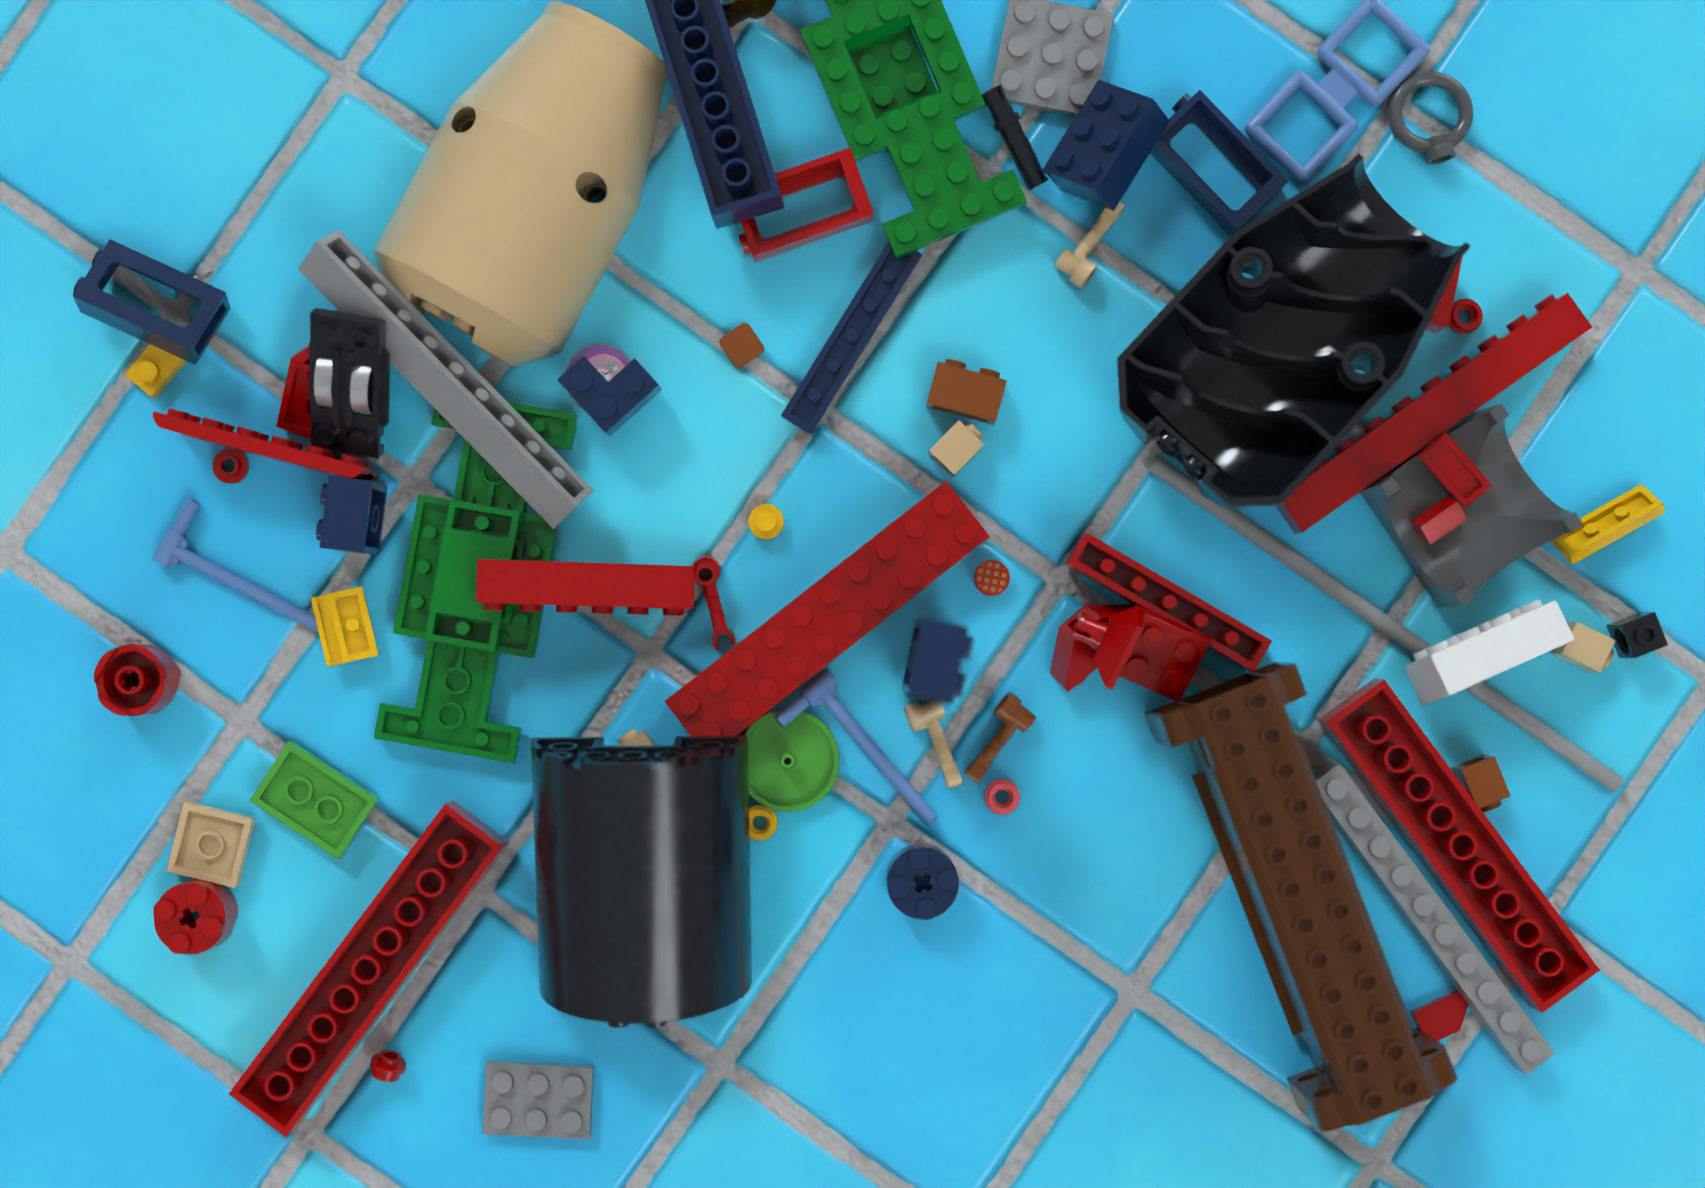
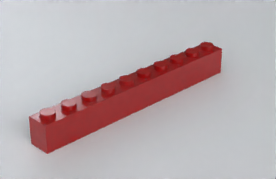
M1568 292L1555 298L1553 293L1534 305L1537 312L1529 318L1522 314L1507 324L1505 327L1509 332L1499 339L1495 334L1477 346L1480 352L1471 359L1464 355L1448 366L1451 373L1440 379L1436 375L1421 385L1420 389L1423 393L1412 400L1408 395L1391 407L1394 413L1385 420L1378 416L1363 426L1362 429L1365 431V434L1354 440L1350 436L1334 448L1337 454L1327 461L1324 459L1282 505L1276 506L1293 532L1299 534L1309 529L1433 441L1442 432L1450 429L1591 329V324Z

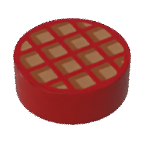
M995 560L983 562L974 573L976 588L988 596L1002 593L1010 581V575L1006 566Z

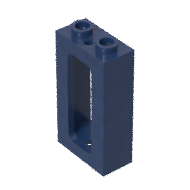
M1199 90L1192 98L1185 94L1172 107L1175 114L1169 119L1168 125L1150 154L1231 237L1234 232L1249 221L1289 181ZM1186 125H1196L1255 186L1256 193L1239 210H1231L1171 148L1170 141Z
M111 239L104 249L96 252L92 260L91 269L85 278L81 277L77 281L73 290V298L81 313L195 365L230 310L226 292ZM121 265L200 301L201 306L189 325L181 327L102 290L117 267Z

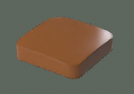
M748 323L740 324L724 335L719 341L721 347L736 368H742L764 352L763 344Z

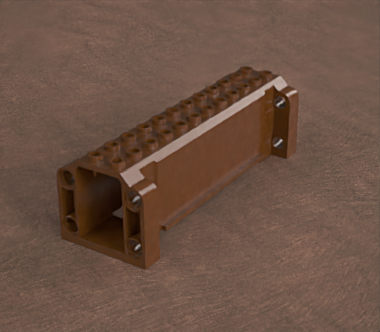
M1274 662L1256 669L1255 672L1245 673L1183 697L1180 702L1173 701L1147 711L1145 716L1155 742L1169 747L1187 742L1189 744L1198 772L1191 775L1290 1031L1293 1036L1300 1034L1314 1066L1312 1069L1286 1079L1298 1109L1319 1131L1327 1132L1346 1126L1362 1125L1432 1098L1442 1088L1456 1082L1457 1076L1445 1046L1419 1028L1411 1030V1022L1301 740L1296 738L1284 708L1288 703L1306 696V689L1295 663Z

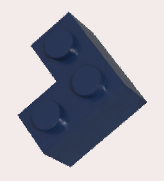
M585 356L557 379L609 436L614 434L662 390L659 384L635 358L609 382Z

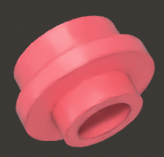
M997 779L987 786L984 800L992 812L1001 815L1008 814L1018 806L1020 793L1013 782L1007 779ZM999 790H1005L1008 793V799L1004 803H999L995 799V794Z

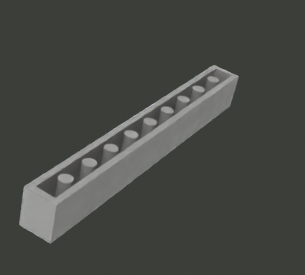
M339 229L315 243L298 270L340 312L385 320V350L390 354V363L553 529L572 514L594 490Z
M1329 761L1313 774L1333 825L1454 988L1460 992L1469 1004L1468 1007L1511 1065L1527 1075L1553 1056L1555 1053L1341 764Z

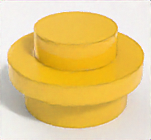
M759 505L752 510L749 516V528L760 539L775 538L783 529V515L773 505Z

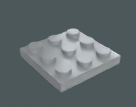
M1009 0L991 89L1001 84L1009 104L1075 117L1097 81L1101 80L1114 14L1047 0Z

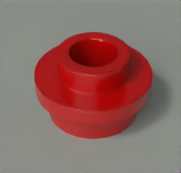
M1471 299L1455 301L1449 321L1451 330L1458 334H1469L1478 329L1483 319L1480 306ZM1460 311L1468 314L1467 323H1462L1458 319Z
M228 448L220 451L215 456L212 468L215 476L220 481L235 484L247 476L249 461L241 451ZM232 459L235 463V468L233 471L227 472L225 470V463Z
M381 1051L371 1057V1074L380 1081H397L400 1078V1074L405 1071L406 1062L395 1051Z

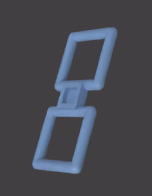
M1363 0L1317 49V56L1331 71L1318 84L1304 71H1296L1247 122L1245 132L1299 183H1306L1357 130L1358 122L1344 109L1353 97L1358 94L1371 107L1380 106L1429 54L1430 46L1383 1ZM1371 12L1412 49V52L1375 90L1334 52ZM1299 88L1340 125L1338 130L1303 166L1262 128Z

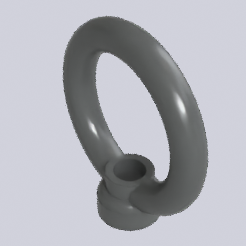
M1421 72L1405 79L1394 90L1388 105V120L1392 132L1403 145L1416 152L1425 153L1427 164H1439L1449 161L1456 156L1454 147L1465 138L1471 127L1473 105L1467 90L1453 77L1440 72ZM1423 86H1436L1452 95L1458 106L1459 117L1456 126L1448 135L1442 134L1424 139L1416 136L1407 128L1402 117V107L1405 99L1412 91Z

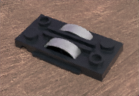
M315 308L310 312L309 342L311 446L379 459L384 454L381 436L384 434V427L389 423L390 354L385 350V320Z

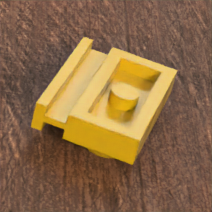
M362 586L311 597L327 667L379 656Z

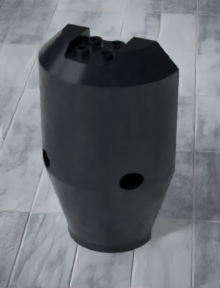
M1359 153L1347 165L1234 232L1117 358L1119 409L1128 426L1145 445L1156 439L1158 441L1156 445L1161 451L1171 458L1174 456L1184 465L1183 469L1196 481L1202 480L1199 493L1220 506H1279L1289 498L1404 374L1461 257L1471 247L1467 242L1460 246L1441 243L1419 231L1401 217L1382 198L1371 183L1364 168V157ZM1242 273L1251 275L1253 279L1244 277ZM1355 370L1364 371L1366 374H1359Z

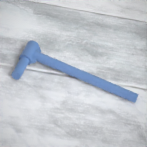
M187 498L172 528H168L152 560L168 568L179 565L182 562L319 633L315 615L187 549L189 545L185 533L201 505Z
M825 669L799 692L800 695L774 717L777 723L784 728L808 706L820 707L824 705L926 824H929L936 818L937 814L834 696L837 693L838 682L828 670Z

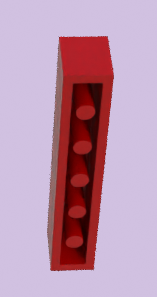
M1087 532L1080 535L1064 563L1068 568L1133 606L1139 605L1209 636L1211 643L1207 649L1245 671L1255 672L1272 640Z
M476 559L475 602L483 603V610L504 611L505 604H519V611L541 612V605H556L555 612L577 613V606H592L591 613L613 614V607H627V614L649 615V608H663V615L684 616V609H694L695 566Z

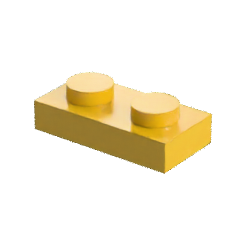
M150 344L124 375L150 397L156 399L187 361Z

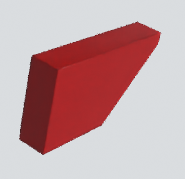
M1454 990L1410 1011V1014L1417 1028L1439 1041L1460 1031L1469 1004L1459 991Z

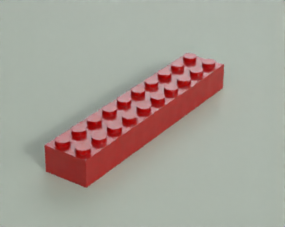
M947 481L943 482L664 702L691 736H737L990 536Z
M1372 679L1317 720L1528 1006L1543 1013L1600 971L1384 679Z
M454 800L445 803L229 1092V1095L283 1136L287 1137L292 1133L315 1105L510 842Z

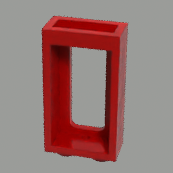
M849 147L775 173L782 198L837 178L843 179L853 203L851 209L770 238H763L760 235L755 219L751 218L741 221L744 233L738 236L744 254L752 253L754 261L758 262L874 221V213L851 148Z

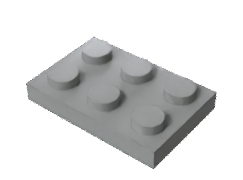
M488 1060L486 1063L483 1134L590 1139L595 1065Z

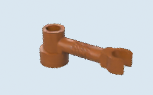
M1008 692L993 711V714L1004 722L1003 725L996 732V735L992 737L990 743L964 771V774L976 783L984 776L997 753L1000 752L999 750L1002 749L1017 728L1024 733L1036 718L1032 712L1021 705L1022 700L1012 692Z

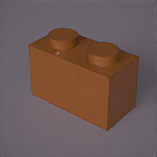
M946 359L945 364L938 362L926 407L994 425L1007 380L1000 379V373L994 370L980 368L979 373L965 369L966 364L957 360Z

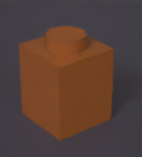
M1483 754L1451 767L1453 773L1482 812L1500 807L1502 805L1500 800L1511 796L1495 756Z

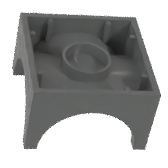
M1502 404L1474 413L1446 432L1493 486L1467 508L1464 509L1459 503L1467 520L1432 544H1428L1419 538L1410 521L1445 497L1456 499L1416 455L1417 453L1360 492L1438 608L1464 606L1475 598L1473 593L1500 570L1537 547L1557 537L1572 533L1583 525L1576 512L1566 511L1551 501L1523 469L1506 435L1505 419L1509 414Z

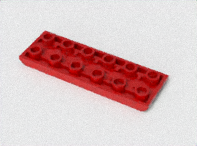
M168 408L167 414L155 411L152 418L159 428L344 478L375 481L380 475V472L370 469L371 462L342 454L341 459L337 460V453L307 445L306 450L302 451L303 444L272 435L271 442H268L269 435L239 426L236 433H234L235 426L203 417L200 424L201 417Z

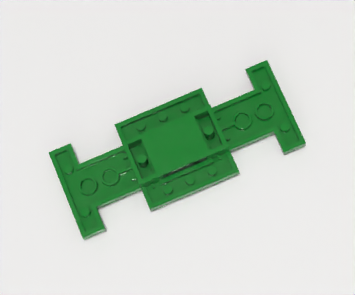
M824 0L831 17L800 29V34L846 143L852 150L855 162L886 149L903 184L914 211L882 224L895 258H900L1026 205L1027 200L1013 169L980 183L954 122L959 118L985 108V102L942 1ZM911 26H912L913 31H914V33H915V35H916V38H917V40H918V42H919V45H920V47H921V49H922V52H923V54H924V56H925V59H926V61H927V63H928V66H929V68H930V70H931V73H932V75H933V77H934V80H935V82H936V85H937V87H938V90H936V87H935V85H934V83H933V80H932V78H931V75H930V73H929V71H928V68H927V66H926V64H925V61H924V59H923V57H922V54H921V52H920V50H919V47H918V45H917V43H916V40H915V38H914V36H913V33H912V31H911Z
M508 402L551 447L567 450L573 449L578 421L577 414ZM434 408L431 425L456 430ZM465 439L454 498L449 500L418 494L393 633L428 640L415 708L380 703L374 738L515 763L522 727L487 721L500 653L535 658L544 605H541V612L519 611V604H506L504 617H501L502 611L483 610V603L475 602L476 559L512 560L513 550L516 547L514 560L552 561L558 526L553 529L541 516L525 513L527 502Z

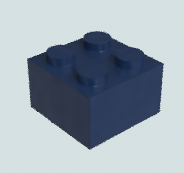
M328 476V483H324L321 490V504L325 505L323 519H319L316 528V539L320 541L319 548L379 556L388 486L368 480Z

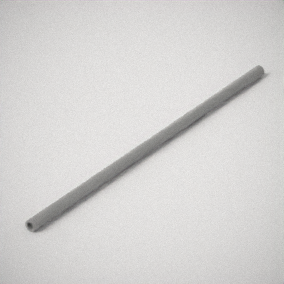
M1159 456L1154 459L1148 468V471L1412 654L1432 646L1233 507L1220 506L1200 494L1201 485ZM1484 681L1464 689L1611 792H1615L1622 785L1623 777Z

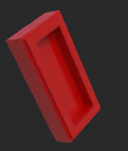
M1445 431L1416 454L1464 509L1493 486Z

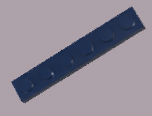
M889 242L887 243L781 414L783 419L812 435L921 259V253L914 251L896 259Z

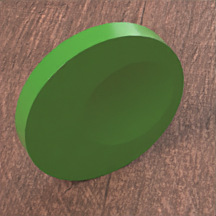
M780 709L761 716L743 735L748 736L749 794L765 807L776 811L793 812L813 806L830 791L839 770V750L832 732L819 718L803 711L786 727L782 728L774 718L783 710Z

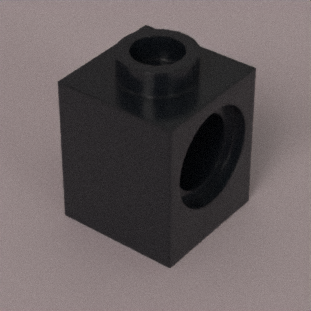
M1639 612L1606 625L1611 638L1616 640L1614 646L1619 658H1637L1668 645L1655 612Z

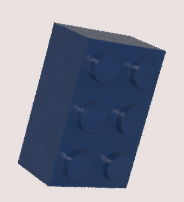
M1098 80L1044 166L1043 171L1061 191L1114 211L1168 125L1169 119L1154 99Z

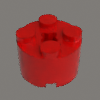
M128 644L108 651L101 657L94 671V683H96L99 701L109 711L122 716L148 715L159 712L173 700L180 678V669L171 656L161 648L147 644ZM135 674L139 675L138 680L140 683L138 686H136L138 681L134 678Z
M192 879L178 884L167 890L153 908L155 930L160 940L175 954L192 955L204 952L224 942L232 933L238 916L236 899L230 889L224 885L200 879ZM198 911L200 918L195 920L193 913Z

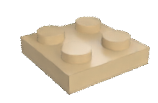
M190 801L183 802L166 871L232 888L239 887L256 817Z

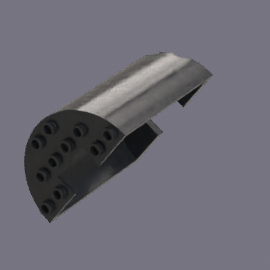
M676 736L674 744L666 746H604V737H532L531 764L539 989L543 1000L563 1013L583 1019L608 1022L610 1027L622 1028L630 1025V1023H645L646 1026L655 1028L665 1026L667 1021L687 1019L717 1011L743 998L752 984L748 736Z

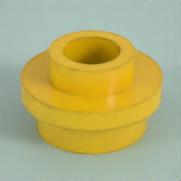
M763 805L752 806L749 808L750 838L759 841L770 838L775 833L778 825L775 812ZM757 816L765 817L767 820L766 827L762 829L756 828L753 823L754 818Z

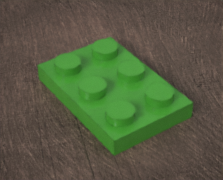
M288 741L249 801L335 858L340 859L380 798L294 741Z

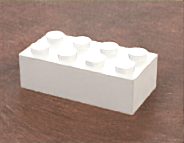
M1540 599L1412 654L1415 661L1405 665L1404 668L1421 704L1424 705L1450 696L1571 642L1575 638L1557 601L1554 600L1542 605Z

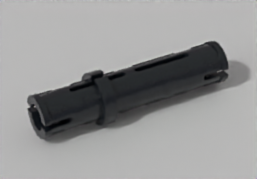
M1001 84L983 93L982 97L995 122L993 127L996 132H1000L1028 191L1048 181L1049 179L1043 171L1019 122L1021 117L1018 112L1015 113Z

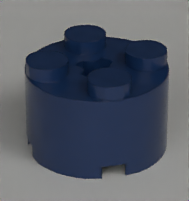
M915 844L901 849L892 858L887 869L886 881L890 899L899 911L909 917L924 920L937 917L953 904L957 896L959 878L956 868L950 857L942 849L934 845ZM925 873L929 874L928 880L930 885L928 887L922 885L920 888H916L914 877L916 875L922 877Z

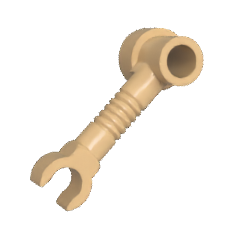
M1122 202L1118 203L1114 211L1105 208L1074 252L1065 249L1054 265L1071 277L1069 281L1080 289L1087 284L1098 267L1087 257L1098 241H1100V238L1124 211L1123 207L1125 204Z
M929 700L921 704L916 701L905 705V715L912 732L927 728L933 747H935L934 749L936 750L947 788L951 789L962 785L961 775L953 760L939 719L945 717L941 701Z

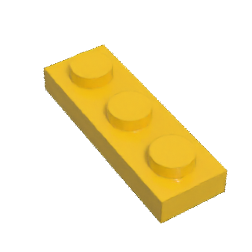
M1640 484L1581 517L1582 526L1572 533L1551 540V545L1573 565L1664 514V504L1644 485Z

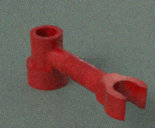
M702 555L693 562L692 566H695L694 580L702 585L706 603L708 604L707 607L714 631L712 635L713 647L718 651L717 637L722 634L729 636L731 645L734 647L735 635L727 626L716 586V580L720 575V565L714 557ZM703 568H708L712 571V574L708 577H703L699 571Z

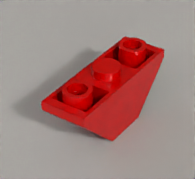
M1085 604L1058 628L1050 674L1068 692L1081 684L1097 668L1094 661L1095 649L1080 641L1070 639L1072 628L1075 622L1078 623L1077 618L1079 614L1083 612L1091 618L1107 623L1110 615L1132 608L1131 605Z

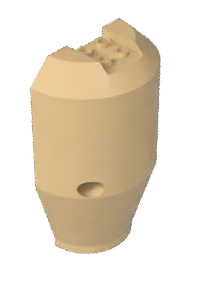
M550 1L543 14L451 105L373 250L379 271L422 315L426 310L428 314L445 323L448 317L453 319L452 325L473 337L472 343L512 367L561 353L639 208L664 88L669 79L665 63L639 41L603 19L563 2ZM598 193L606 194V198L602 202L590 203L594 195Z

